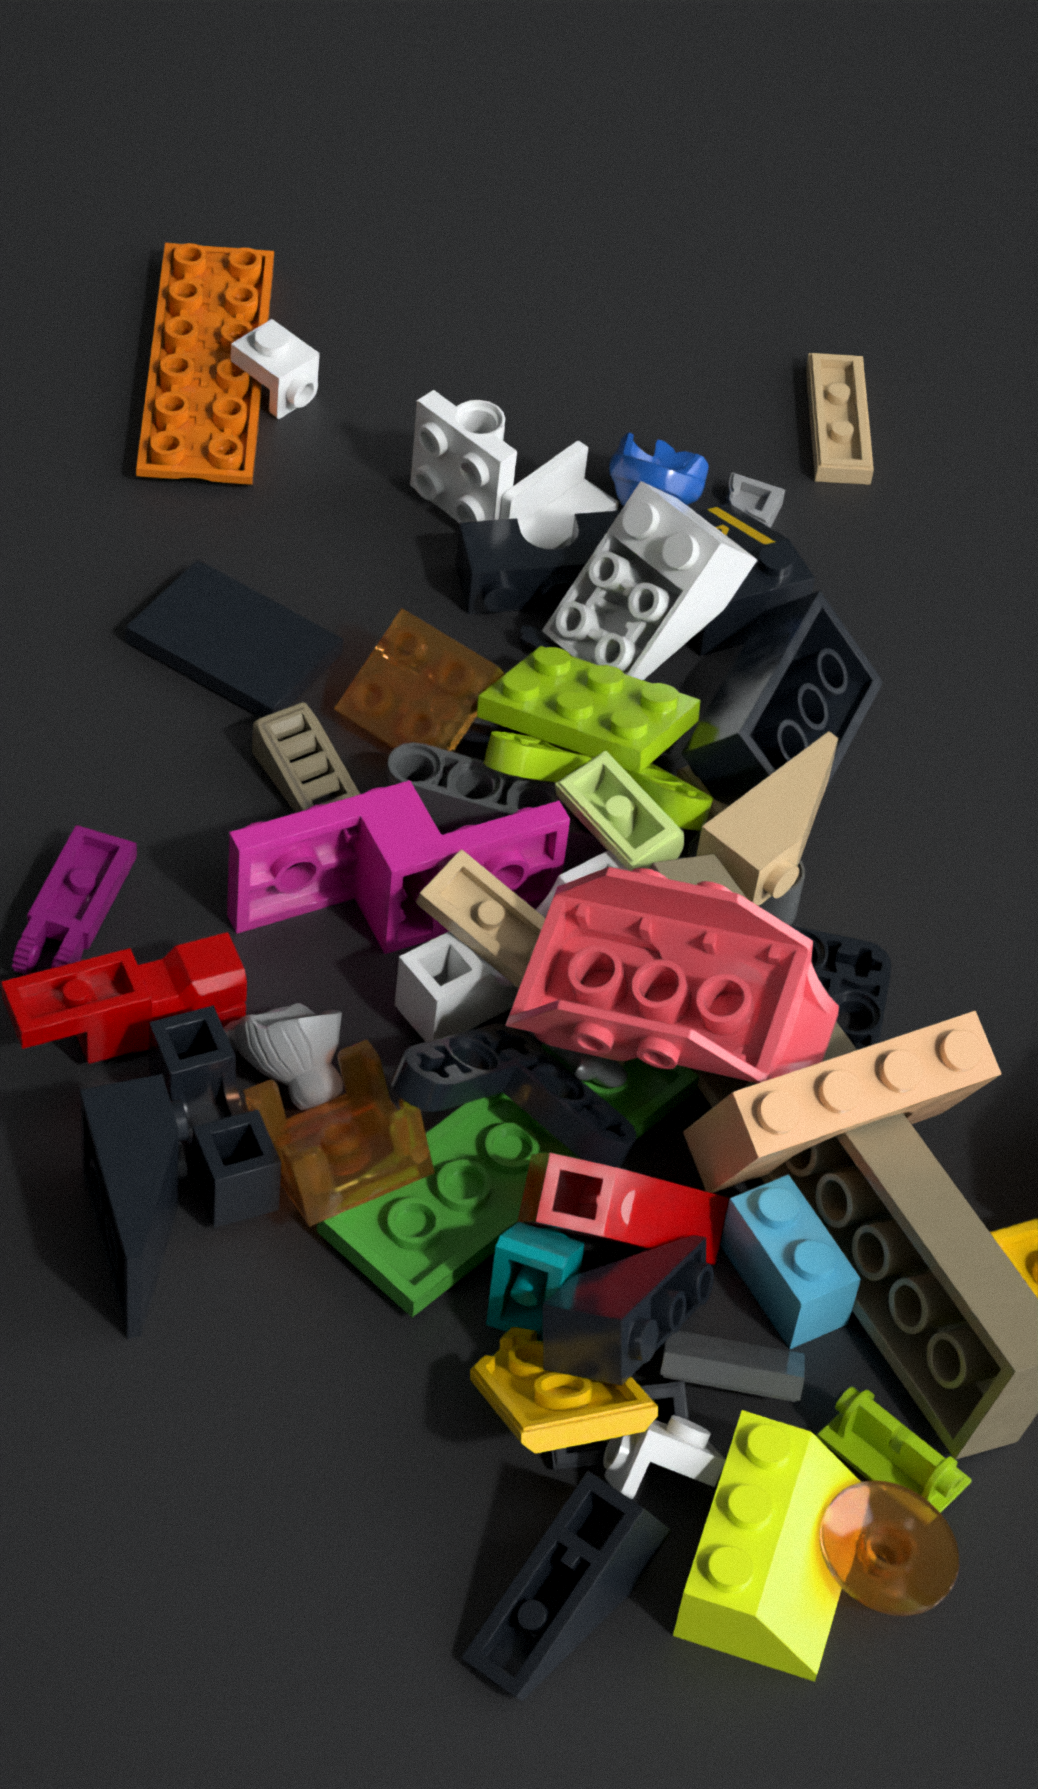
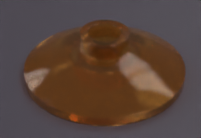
M886 1481L859 1482L838 1493L823 1514L819 1530V1542L823 1559L836 1582L861 1604L889 1615L911 1616L921 1614L937 1606L954 1586L959 1571V1552L954 1534L942 1514L928 1500L913 1490ZM875 1554L882 1556L887 1563L880 1560Z

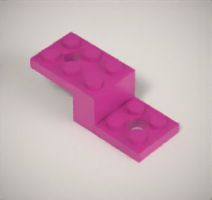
M409 780L388 787L373 788L364 794L329 804L314 805L305 811L267 822H255L245 828L229 832L227 916L236 934L355 899L384 954L433 940L449 931L417 905L416 902L420 892L461 849L533 909L538 908L551 891L558 876L563 873L570 817L561 802L556 801L535 808H523L512 815L478 825H466L454 832L441 835Z

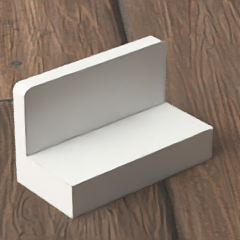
M576 441L504 493L500 520L517 518L521 533L528 542L544 549H560L571 544L575 514L617 511L619 501L584 478L588 447L582 442Z

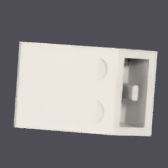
M640 481L542 631L573 657L596 665L614 666L626 675L644 680L725 609L757 559L678 498Z

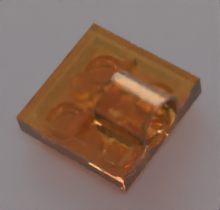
M401 608L334 709L342 717L393 749L402 744L415 742L453 752L477 716L478 696L505 674L497 665Z

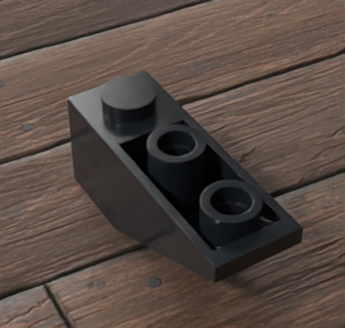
M691 1235L571 1277L542 1304L543 1370L622 1386L645 1362L652 1358L654 1352L673 1333H677L680 1330L682 1324L701 1305L706 1304L713 1287L714 1273L711 1264L706 1263V1237Z

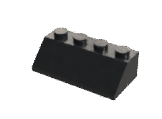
M820 590L763 612L681 753L689 763L694 775L702 781L716 801L730 806L829 731L838 738L829 781L826 786L827 789L883 684L880 676Z

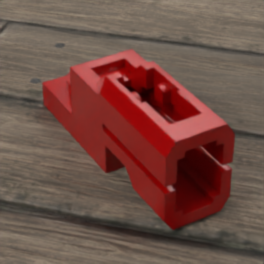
M228 932L176 945L164 958L137 965L131 948L1 982L2 1000L22 1049L76 1035L88 1064L131 1052L136 1054L149 1050V1022L212 1005H214L223 1027L231 1021L239 1020L241 1017L246 1016L247 979L245 968Z

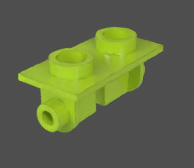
M853 1386L848 1388L835 1406V1409L840 1413L817 1434V1438L925 1527L972 1480L956 1467L958 1462L952 1456L944 1458L874 1401V1394L868 1389L859 1392Z

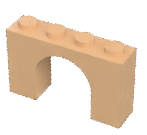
M972 1011L734 1091L683 1131L706 1192L715 1193L767 1175L794 1155L865 1124L901 1113L906 1116L911 1124L940 1115L1000 1076L1001 1071L977 1013Z

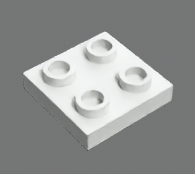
M435 390L417 400L410 486L416 489L424 499L432 501L457 520L458 523L500 520L502 497L507 490L513 487L517 451L503 441L506 420L504 412L497 405L483 400H469L455 406Z

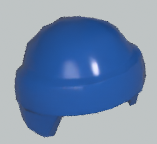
M626 433L621 438L617 451L612 454L609 463V476L614 482L616 496L621 505L625 506L640 481L678 498L686 505L696 502L701 497L709 469L708 462L703 456L686 451L675 453L673 447L665 441L658 439L655 444V453L652 457L633 441L634 434Z

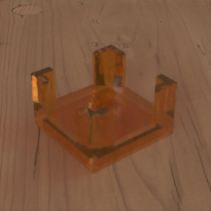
M367 1039L342 1049L337 1055L346 1094L286 1119L278 1085L274 1080H267L243 1090L248 1111L259 1109L281 1160L280 1184L309 1227L435 1173L420 1109L408 1104L401 1098L398 1100L400 1110L397 1109L389 1097L380 1057Z

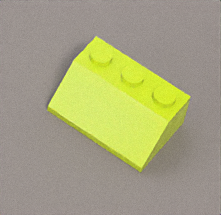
M741 1411L683 1592L673 1636L815 1682L870 1490L812 1432L750 1412Z

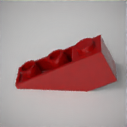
M554 1153L531 1154L517 1222L520 1221L526 1224L551 1228L643 1250H651L691 1235L706 1237V1263L715 1265L729 1198L608 1165Z

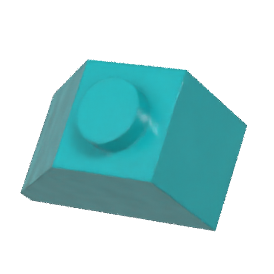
M520 1221L500 1235L495 1247L486 1325L506 1332L513 1326L535 1330L537 1332V1341H543L542 1304L571 1277L580 1274L584 1243L570 1239L558 1230L537 1228Z

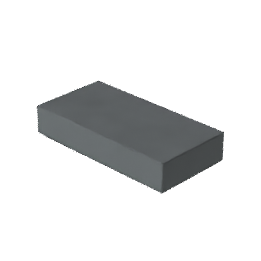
M679 1330L677 1333H673L664 1343L660 1375H663V1378L796 1402V1400L800 1401L805 1379V1354Z

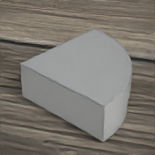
M732 472L728 484L726 503H730L771 528L783 504L785 490Z

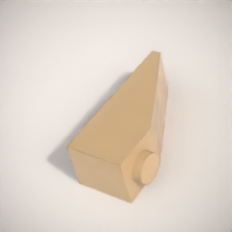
M829 731L702 826L697 856L715 854L746 898L757 906L761 905L771 896L774 898L783 896L798 877V864L829 781L838 738Z

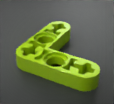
M494 731L491 733L483 764L505 774L557 783L592 760L593 757L533 736ZM652 763L639 774L624 769L679 828L701 831L702 826L707 822L713 801L710 795Z

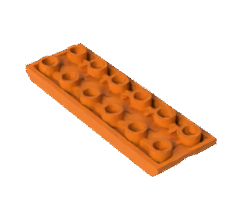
M165 243L136 467L137 477L163 479L200 478L211 482L253 485L262 383L231 361V343L269 320L274 251L254 250L245 247L202 246L193 243Z

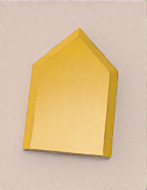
M511 1327L500 1339V1349L493 1356L485 1355L470 1369V1380L521 1444L535 1454L645 1432L658 1416V1406L632 1377L621 1386L543 1370V1341H537V1332L535 1330Z

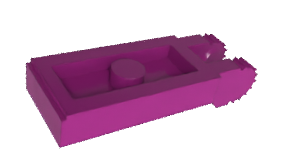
M79 825L75 826L27 914L28 924L16 946L12 960L14 971L26 975L31 973L42 954L46 937L62 942L59 951H57L52 961L51 969L81 961L83 950H89L137 858V843Z

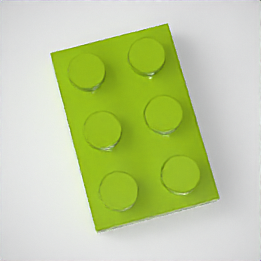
M540 646L478 696L477 717L593 758L607 751L622 768L639 774L699 721L700 699L679 693L674 687L667 684L650 683L626 675L614 666L596 665L570 656L567 651L560 648Z

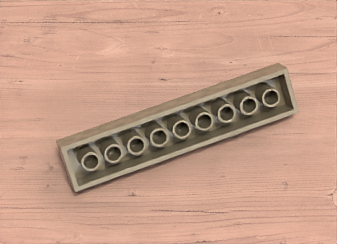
M715 854L654 862L650 867L651 870L661 873L670 880L694 885L702 881L714 882L746 898ZM837 1022L835 1023L823 1062L857 1050ZM689 1068L699 1076L697 1086L712 1108L732 1092L758 1084ZM903 1113L893 1115L834 1136L794 1155L767 1175L761 1176L760 1178L766 1184L789 1174L861 1278L852 1309L853 1313L953 1458L956 1460L1018 1442L1038 1414V1298Z

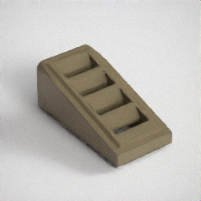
M305 702L262 717L254 722L252 754L295 813L305 811L309 807L314 806L312 800L335 792L338 797L321 804L325 805L360 795L322 725ZM305 754L308 755V757L290 763V760L298 758ZM320 774H322L323 776L308 783L302 784V781H305L312 777L318 776Z

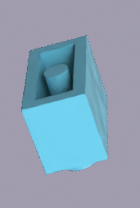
M788 1174L730 1198L720 1246L788 1348L792 1349L848 1325L861 1278L790 1175Z

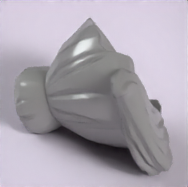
M296 1003L290 1007L276 1008L263 1014L246 1015L239 1020L229 1022L223 1027L233 1051H238L261 1074L276 1082L288 1085L291 1102L298 1109L312 1110L321 1108L331 1103L343 1091V1079L331 1064L339 1044L341 1011L327 1010L317 1015L301 1003Z

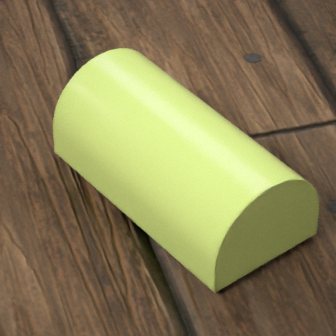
M607 751L599 754L555 783L557 797L629 871L635 868L650 869L654 862L675 860L680 856L684 847V832Z

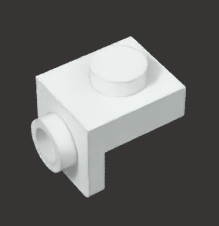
M273 319L231 343V361L270 389L269 413L277 419L284 417L296 408L304 407L315 397L318 389L320 353Z
M672 1415L668 1425L654 1420L645 1432L611 1438L605 1450L603 1465L607 1469L605 1478L609 1484L632 1500L650 1462L715 1487L726 1460L708 1441L711 1435L708 1430L687 1419Z

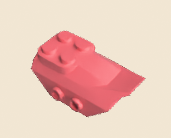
M607 867L557 887L505 1026L530 1031L539 1041L553 1047L610 1060L628 1061L639 1058L643 1062L661 1069H673L676 1065L761 1083L823 1062L838 1017L839 1005L828 995L811 962L813 941L742 895L733 893L725 886L714 882L702 881L694 885L670 880L661 873L647 868H635L632 871Z

